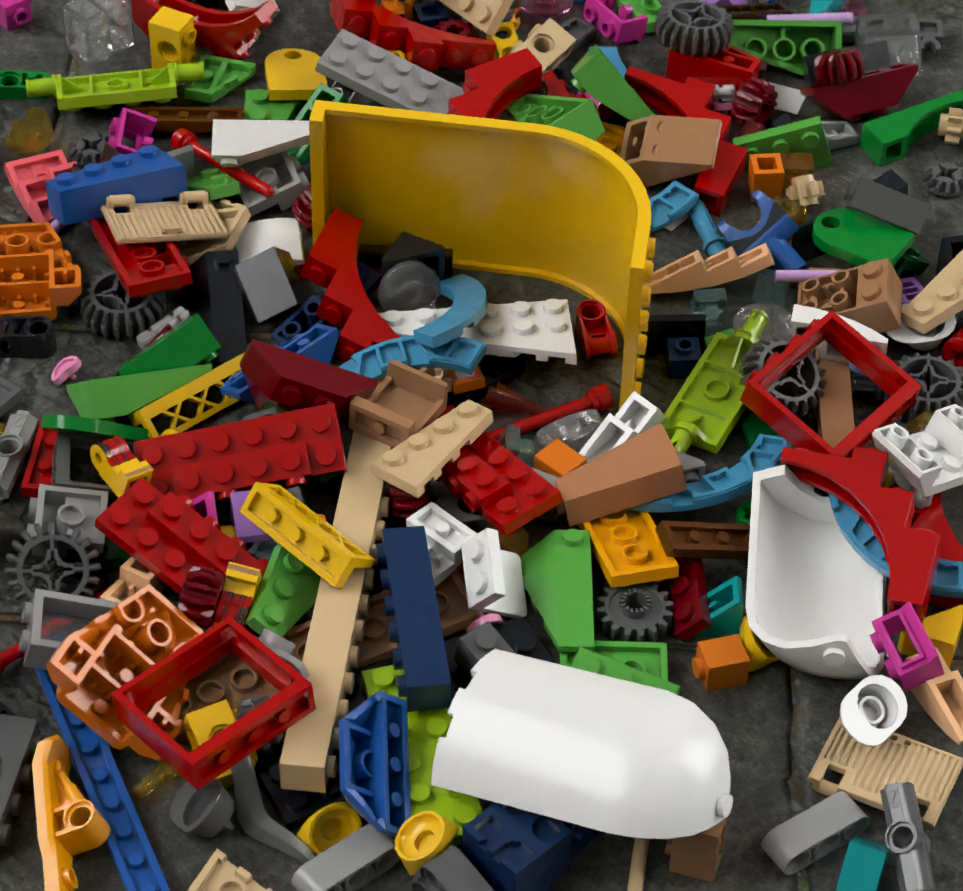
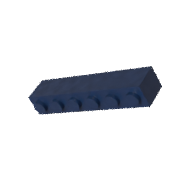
M424 526L382 529V544H376L378 565H384L385 569H380L382 591L388 590L389 595H384L386 617L392 616L393 621L388 622L389 642L396 643L397 648H392L394 670H401V675L396 676L398 698L405 697L407 712L449 708L451 705V679Z

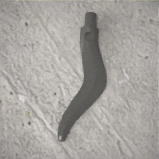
M250 755L231 767L234 779L236 814L243 830L254 839L294 857L303 864L316 857L301 839L272 819L266 812Z

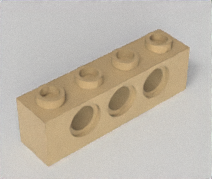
M549 18L543 25L536 24L529 32V38L524 42L519 40L511 49L510 54L528 48L542 64V74L553 71L570 55L576 39L553 19Z

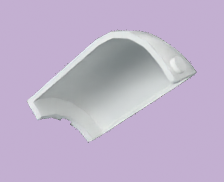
M785 464L753 472L745 603L750 629L780 660L806 673L833 679H865L871 675H878L883 669L885 652L878 654L872 643L870 634L874 633L875 630L871 621L886 615V576L866 563L845 539L836 523L829 497L814 493V487L800 481Z
M498 649L492 650L481 658L471 669L473 678L467 688L458 689L447 712L450 716H453L446 738L439 736L434 756L431 785L598 831L632 838L671 839L693 836L712 828L729 816L733 806V797L730 795L731 777L728 750L716 725L695 703L667 690Z

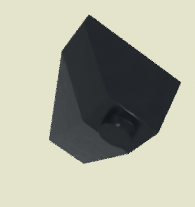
M238 250L205 252L189 266L193 284L184 285L181 289L177 290L179 306L189 311V317L197 312L221 345L216 350L219 355L212 360L215 367L244 353L247 349L242 290L233 270V267L239 264Z

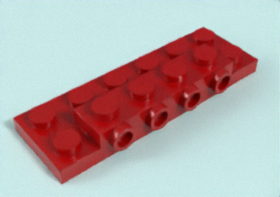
M104 217L87 221L129 297H147L153 292L162 290L173 291L181 289L184 285L193 284L186 256H181L178 243L155 242L118 245Z
M335 403L134 442L138 461L146 460L154 469L149 484L163 495L171 491L177 497L183 494L190 500L211 491L214 492V497H219V501L230 500V493L251 490L255 482L277 485L286 483L287 488L307 484L306 479L348 471Z
M453 405L448 406L438 418H441L455 407ZM485 431L471 445H464L460 449V456L453 463L447 462L441 468L442 475L436 480L437 482H443L454 497L459 496L462 498L472 512L477 511L506 536L563 502L561 493L557 488Z
M142 477L100 514L94 524V527L179 595L181 594L186 574L189 573L193 566L214 568L215 571L224 574L226 579L225 574L228 563L233 562L260 569L263 578L269 563L264 558L257 560L249 554L246 544L240 538L232 537L230 539L221 532V526L215 518L209 515L203 517L196 512L193 502L187 496L180 494L177 497L171 491L163 495ZM246 626V630L257 637L260 636L251 627Z

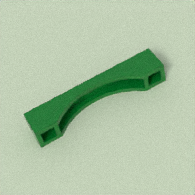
M963 90L863 123L860 147L879 167L904 159L908 150L918 139L938 129L941 113L948 114L950 107L963 109Z

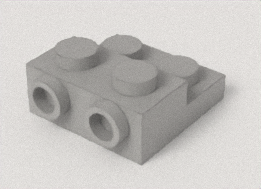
M283 151L238 166L274 189L273 196L267 198L239 182L240 197L244 205L247 206L251 217L276 204L280 206L282 211L294 206V199L300 196L299 193L305 191L308 185H310L304 172L297 173L302 167L295 153L289 155L287 151Z
M39 484L37 498L30 497L28 518H35L34 524H40L42 533L48 532V521H54V531L60 532L62 523L67 522L68 530L66 534L70 536L76 528H80L82 532L77 541L81 542L87 537H90L92 540L91 544L84 548L85 551L97 549L98 553H103L105 535L94 527L96 518L107 509L108 491ZM28 523L27 531L31 537L37 535L34 530V524ZM57 540L60 558H67L68 549L76 550L70 544ZM46 541L35 545L32 548L31 555L45 556ZM53 550L51 551V557H54Z

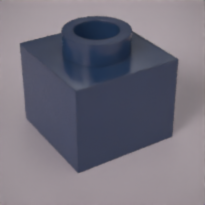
M699 337L667 338L665 360L668 379L688 378L702 356Z

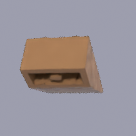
M650 115L627 122L620 157L632 167L641 179L644 187L714 168L722 121L720 119Z
M888 257L799 282L797 305L813 307L828 312L833 310L836 314L854 320L880 334L901 328L902 282Z
M728 817L712 828L693 836L668 839L665 854L671 855L669 871L713 883L723 854Z

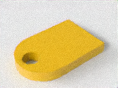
M296 48L281 49L270 53L265 58V78L269 101L309 100L320 83L328 86L326 76L315 71L317 62L321 57L314 52Z

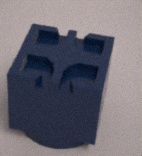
M495 802L463 826L462 853L494 891H548L552 881L570 867L572 830L558 819Z

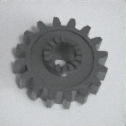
M640 583L628 587H615L613 590L604 587L602 597L597 598L596 622L601 623V632L607 633L611 641L656 642L659 636L665 637L667 635V627L672 626L673 601H668L669 593L667 591L658 593V583H654L650 587L646 583Z

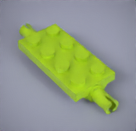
M203 61L186 64H176V62L167 63L168 66L162 68L64 78L61 77V74H52V77L25 79L27 98L54 95L57 98L58 110H65L67 112H77L84 107L94 106L97 109H107L113 104L123 103L127 106H136L141 104L142 101L152 100L156 103H166L171 101L172 98H177L176 85H179V82L205 80Z
M753 309L742 328H738L729 336L717 332L664 414L666 418L662 421V424L671 438L670 440L675 450L686 453L690 445L718 454L747 407L740 401L745 386L739 385L740 379L743 376L738 371L743 364L741 362L743 355L749 351L748 348L754 342L757 343L759 341L760 334L770 322L769 316L761 310L756 318L758 309Z

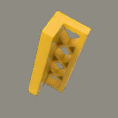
M244 353L128 415V418L132 425L136 427L142 424L144 429H149L148 437L150 439L160 437L151 418L162 415L171 418L169 429L181 433L239 401L238 399L223 395L222 402L216 404L207 401L206 397L210 386H223L224 382H221V380L226 377L229 379L237 371L241 370L240 361ZM201 392L200 398L193 396ZM184 400L198 404L196 415L192 419L179 415L181 404ZM174 406L173 413L166 411ZM204 406L210 408L207 411L203 412ZM177 421L183 422V424L176 427Z
M255 482L239 511L334 588L344 587L354 567L370 569L375 561L374 558L281 485Z

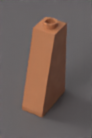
M663 424L651 427L555 480L556 488L560 491L563 500L562 503L555 506L558 516L565 515L568 525L571 527L687 490L682 463Z

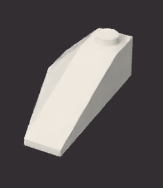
M213 119L211 156L216 162H220V166L237 167L238 163H248L310 143L309 121Z

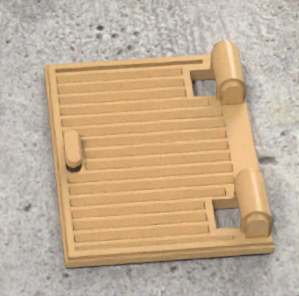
M205 190L183 191L179 194V201L135 203V196L131 194L109 195V197H106V204L100 208L118 245L225 239L230 237L221 218L209 200L208 192H205ZM189 203H200L201 209H189L187 205ZM114 207H127L128 213H115Z
M840 716L807 780L812 783L814 792L830 797L837 792L844 791L850 798L883 811L880 790L884 789L885 785L895 782H911L914 784L918 803L928 807L924 817H921L923 830L928 833L929 829H934L962 770L963 758L895 732L877 746H865L855 741L847 733ZM827 769L844 775L839 785L824 779Z

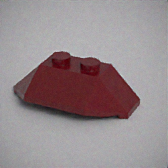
M904 62L865 72L860 80H855L854 82L835 86L816 84L800 88L801 95L829 115L843 118V121L847 122L861 119L860 114L869 112L870 115H879L886 113L888 107L898 105L919 68L918 64Z
M255 339L251 340L240 361V368L258 409L266 410L276 406L278 413L335 403L338 420L349 415L350 402L356 396L367 400L372 396L378 385V380Z

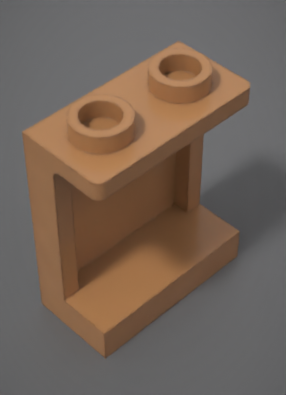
M392 359L387 364L386 378L374 390L372 396L367 400L356 396L350 402L348 428L394 448L407 440L411 435L416 434L433 423L447 408L449 384Z

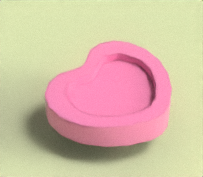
M713 102V110H722V114L727 116L728 110L733 108L731 102Z
M77 356L63 358L54 368L51 380L56 385L62 384L68 377L74 380L76 378L74 373L81 367L82 361Z
M484 612L477 613L479 618L466 627V631L469 633L488 621L492 626L503 623L500 614L490 613L485 615Z

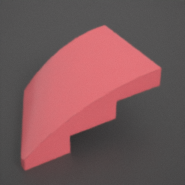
M62 149L6 162L4 165V171L17 198L34 223L49 222L54 218L50 215L45 181L56 178L60 173L71 172L73 163L77 164L76 161L68 163Z

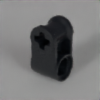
M13 315L0 317V357L45 359L51 357L56 352L57 344L53 323L50 318L46 316Z

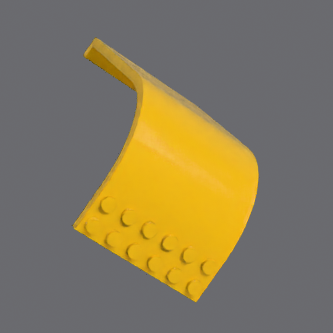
M322 100L314 101L309 119L313 246L334 208L337 207L364 221L357 238L356 257H358L359 244L392 246L404 231L444 246V249H453V268L527 276L569 287L589 299L601 302L605 307L606 313L613 320L622 336L624 350L619 410L633 391L641 396L642 382L636 380L637 378H643L645 359L639 358V355H645L647 336L641 334V331L647 332L649 312L648 310H643V307L649 308L651 299V288L645 284L652 283L654 263L648 260V258H654L656 238H650L651 206L646 188L632 167L620 156L586 136L548 125Z

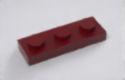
M674 557L679 565V576L668 579L670 598L674 604L675 636L686 642L711 626L710 610L702 558Z

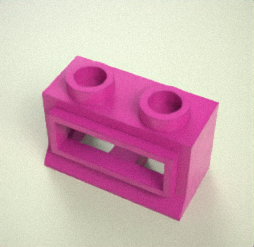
M586 0L583 11L584 18L588 23H592L598 28L605 38H609L616 45L633 40L642 42L648 21L646 15L632 18L633 8L631 5L621 6L617 15L613 11L615 0Z
M123 107L119 118L113 117L108 134L113 135V137H109L107 144L120 154L126 155L138 151L140 147L152 145L153 138H150L157 123V118ZM123 136L134 140L133 148L121 144Z
M910 601L902 608L871 621L875 630L874 633L870 634L872 643L878 654L885 652L888 660L883 663L888 675L893 681L899 679L905 692L924 684L927 680L945 674L939 655ZM906 629L919 656L903 663L890 636Z

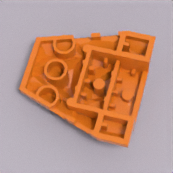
M49 222L0 225V317L4 315L46 316L53 321L57 317L59 306L70 305L82 294L80 267L78 264H72L70 252L62 249L61 239Z
M149 584L62 641L46 664L51 681L57 685V700L113 748L122 750L129 746L138 755L160 760V756L117 719L111 693L178 650L182 645L187 644L202 634L203 630ZM187 683L143 711L145 715L174 740L182 726V720L179 719L182 704L188 700L190 690L186 689Z

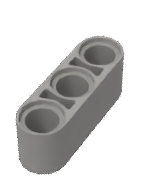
M840 791L772 829L762 840L761 848L785 875H793L848 844L854 836H860L869 826L870 818L846 792Z
M367 824L304 863L294 873L291 883L297 891H357L390 870L400 860L395 850V839L392 836L379 832L371 824Z

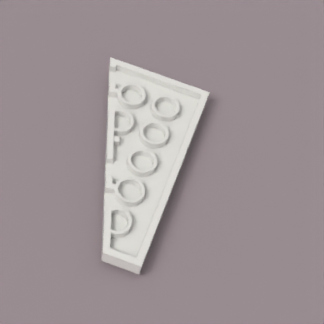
M548 299L536 302L517 301L508 304L487 303L488 308L481 321L475 327H465L463 329L464 334L460 336L486 344L487 352L485 354L515 358L524 353L536 355V360L548 361L550 356L565 358V364L577 365V354L567 299ZM451 307L440 309L420 308L412 311L390 310L378 314L397 335L403 337L414 335L413 330L438 319Z

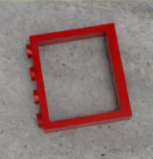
M831 310L821 320H812L802 336L799 334L793 336L781 354L778 352L773 353L765 362L764 368L760 372L752 371L750 377L742 384L745 386L740 401L794 448H805L811 452L823 454L836 453L851 458L854 447H866L873 440L872 433L875 429L890 425L914 403L922 385ZM824 340L891 396L834 448L766 391Z
M231 616L226 617L213 627L211 626L208 630L187 644L182 645L178 650L111 693L117 719L197 791L316 710L312 683ZM233 652L279 692L188 753L145 715L143 711Z

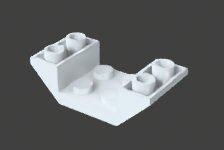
M957 404L936 410L925 430L909 435L906 429L898 426L896 423L877 428L873 431L872 437L876 448L880 451L888 452L889 464L924 497L963 484V408Z

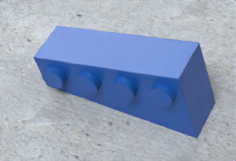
M153 145L140 147L138 151L127 155H115L111 160L100 164H88L84 166V169L72 173H60L56 178L45 181L50 215L63 225L104 217L100 208L106 204V197H109V195L131 194L135 196V203L163 202V198L176 196V199L179 201V194L183 191H188L184 165ZM114 207L115 212H128L127 207Z

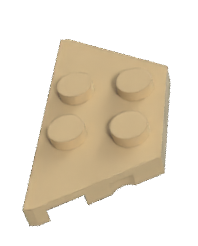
M221 199L219 202L210 200L230 237L225 239L177 241L181 256H186L189 266L205 252L233 250L251 217L246 205L233 204L226 199ZM198 203L195 209H201L200 203Z

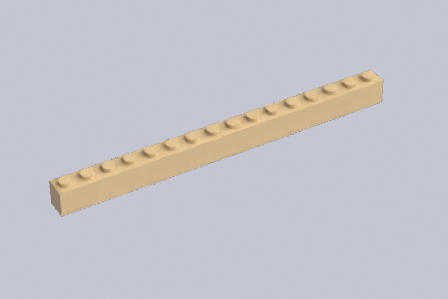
M386 376L381 379H378L377 387L386 378ZM354 431L346 463L348 471L344 472L332 526L374 558L373 566H378L376 544L377 541H382V529H385V521H382V517L388 518L390 497H387V494L390 493V483L372 475L370 463L385 452L393 449V447ZM354 567L343 588H334L322 577L320 579L302 660L309 673L306 679L312 683L316 710L289 727L286 731L279 762L281 789L326 793L328 779L335 778L337 755H334V750H339V720L348 714L349 702L345 700L346 694L352 695L354 673H351V667L357 668L359 663V646H356L357 641L362 642L364 638L365 621L361 619L362 616H368L370 595L367 594V590L373 591L375 583V570L372 567L370 569Z

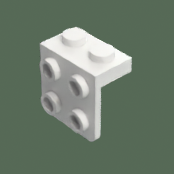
M486 528L462 543L461 550L468 609L486 613H497L500 616L515 619L525 617L527 615L521 559L516 553L500 550L498 530Z

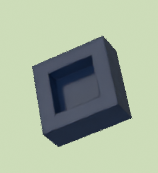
M441 1L413 4V15L417 23L433 28L439 25V21L448 22V16Z

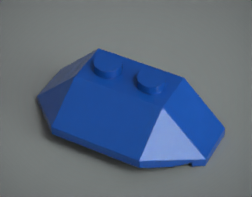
M317 323L305 333L298 334L276 347L330 364L339 337L338 328ZM242 370L231 376L219 388L223 395L256 405Z
M379 691L339 720L340 791L350 807L376 830L396 838L400 827L411 817L407 701Z

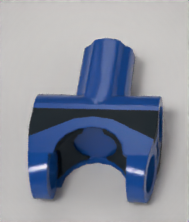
M758 189L751 194V197L758 204L761 211L760 221L755 227L743 231L733 226L730 227L724 220L717 224L719 231L729 246L733 247L737 256L766 243L775 263L772 267L775 270H805L808 266V263L787 242L799 230L798 226L776 202Z

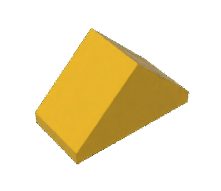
M963 604L925 617L924 623H922L934 648H938L949 668L963 628ZM905 629L900 632L897 649L901 654L913 656L918 654Z

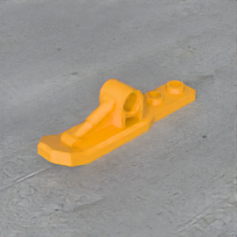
M58 734L47 737L37 743L32 761L37 835L43 860L45 891H74V889L78 888V880L72 868L73 856L102 845L110 834V827L96 807L89 800L85 799L78 787L69 779L68 776L71 769L70 750Z

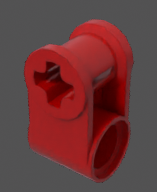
M594 299L580 302L576 312L575 334L579 342L582 358L589 360L591 356L607 353L610 356H616V334L611 327L604 305Z

